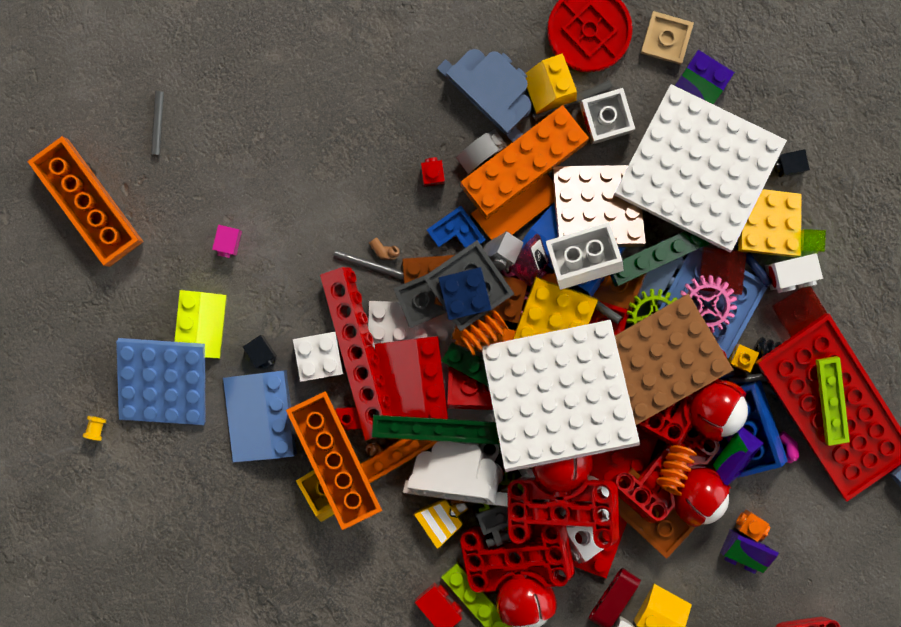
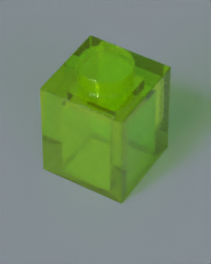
M801 230V252H825L826 230Z

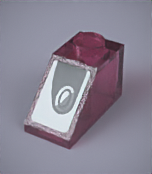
M538 234L525 244L510 270L529 286L534 283L536 277L544 278L547 274L545 269L549 264L541 237Z

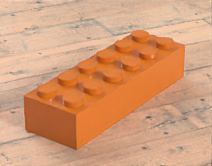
M562 105L460 182V187L487 220L552 171L553 167L560 165L584 147L589 137Z
M61 136L27 161L103 266H112L144 242L69 139Z
M325 391L287 409L286 412L341 529L345 530L382 512V508L327 392Z

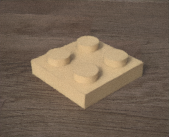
M653 11L641 54L681 65L694 22Z

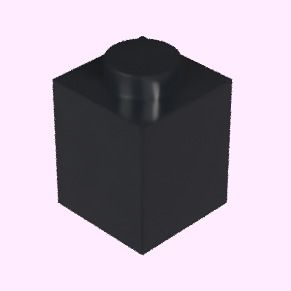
M805 149L779 155L774 169L776 173H779L780 178L805 173L810 170Z
M259 335L243 346L256 368L263 367L265 369L274 363L273 359L277 357L264 335Z

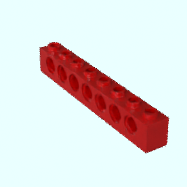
M341 267L321 274L320 277L365 440L375 439L372 437L373 415H375L377 410L379 415L393 416L390 409L391 401L385 391V379L380 373L379 358L373 347V336L369 332L367 326L368 318L361 304L362 296L356 286V275L352 268ZM343 286H344V288H345V294H344V295H342V293H341V289H342ZM348 307L351 309L350 316L347 314ZM354 327H355V329H356V336H355V337H354V335H353V333H352ZM359 348L362 350L361 357L358 355ZM365 368H366L367 371H368V376H367V378L364 376V370H365ZM371 389L374 393L373 399L369 395Z

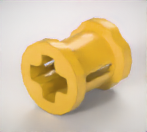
M87 416L89 421L86 433H83L82 437L101 441L102 437L100 435L106 419Z

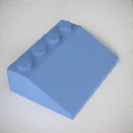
M287 370L223 378L233 462L295 456L297 452L294 427L286 412L287 409L291 408Z

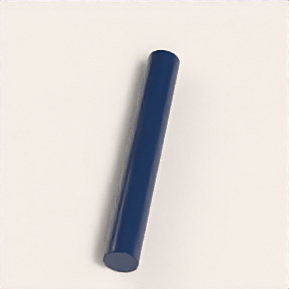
M737 240V242H736V244H735V246H734V247L737 249V251H738V240ZM738 251L765 287H769L773 281L751 253Z

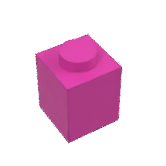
M218 225L212 250L218 251L217 255L230 258V255L236 256L242 231Z

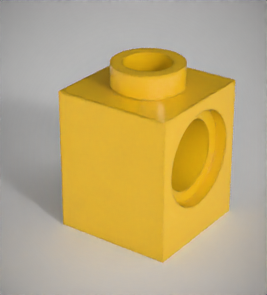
M736 344L727 360L731 366L744 372H751L759 353L741 344Z

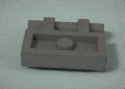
M495 506L476 513L483 535L491 532L493 534V538L486 540L488 548L496 545L500 547L504 542L511 540L508 532L500 535L498 531L508 527V507ZM518 506V511L522 515L520 506ZM519 528V534L524 536V530Z

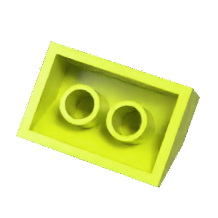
M180 290L174 342L205 344V357L220 358L227 295Z

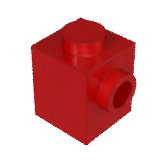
M437 157L425 159V162L421 163L424 187L445 184L442 160H437Z
M356 406L335 408L344 430L362 429Z

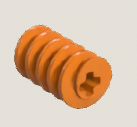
M493 310L491 312L492 318L485 315V323L478 320V328L471 324L469 326L470 332L466 329L462 330L463 337L461 339L473 356L476 355L475 347L482 351L481 343L489 346V338L497 341V333L505 336L503 329L506 328L509 331L497 311Z
M673 445L669 448L670 453L666 455L667 461L663 463L664 469L660 470L661 477L657 478L656 483L667 492L680 496L682 493L677 490V487H685L680 480L688 479L683 472H691V468L687 466V463L694 464V460L690 458V455L697 456V454L689 448Z

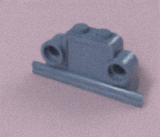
M472 49L455 65H451L445 59L437 69L512 142L523 135L516 126L531 111V101L524 95L528 84L526 80L527 75L520 68L516 70L511 65V59L505 53L501 55L494 51L485 57L480 50Z

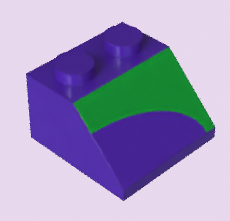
M698 50L693 55L675 86L714 104L735 72Z
M743 427L735 434L728 436L726 440L729 443L725 448L722 446L715 454L717 459L713 466L723 483L727 486L741 475L764 444Z
M731 529L720 551L725 556V561L734 565L737 562L744 564V569L754 574L757 571L764 573L779 554L771 547Z

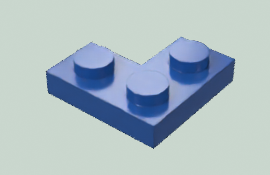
M459 206L426 230L438 247L457 236L464 248L476 240L480 244L486 241L462 206Z

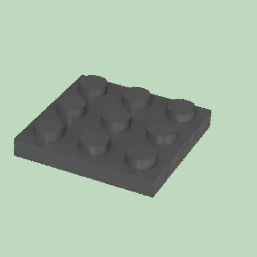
M478 240L423 277L445 310L438 277L479 267L482 268L491 309L514 295V292ZM489 311L452 320L458 329L462 331Z

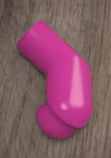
M782 431L779 436L787 449V453H785L788 460L787 463H793L799 458L798 443L785 431Z

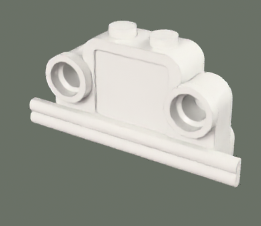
M436 442L432 452L425 451L417 456L413 474L409 480L405 481L403 493L508 507L507 493L497 492L504 476L503 470L497 463L487 458V455L478 447V443Z

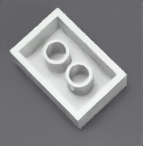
M610 222L546 241L560 290L624 271L623 261Z

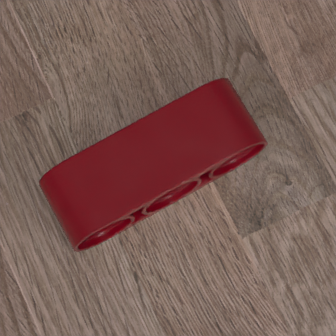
M621 568L589 615V620L599 627H612L637 590L641 579L626 569Z

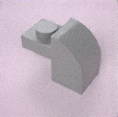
M494 129L476 139L456 158L466 172L470 174L491 157L505 149L507 144Z

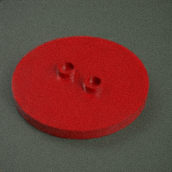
M559 0L549 16L547 25L548 41L555 55L563 53L568 67L581 72L602 71L617 63L628 49L632 38L631 16L621 0Z

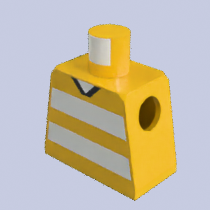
M441 499L417 510L414 515L438 549L463 525L459 515L468 510V507L465 503L451 505L447 499Z

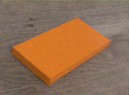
M546 174L487 220L478 209L472 212L471 216L490 240L506 231L513 235L555 202L553 181Z

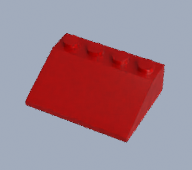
M438 336L374 344L375 353L379 358L380 373L385 379V391L391 401L390 409L392 415L448 419Z

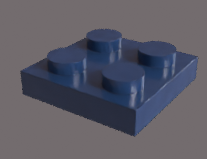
M481 267L438 277L448 320L492 310Z

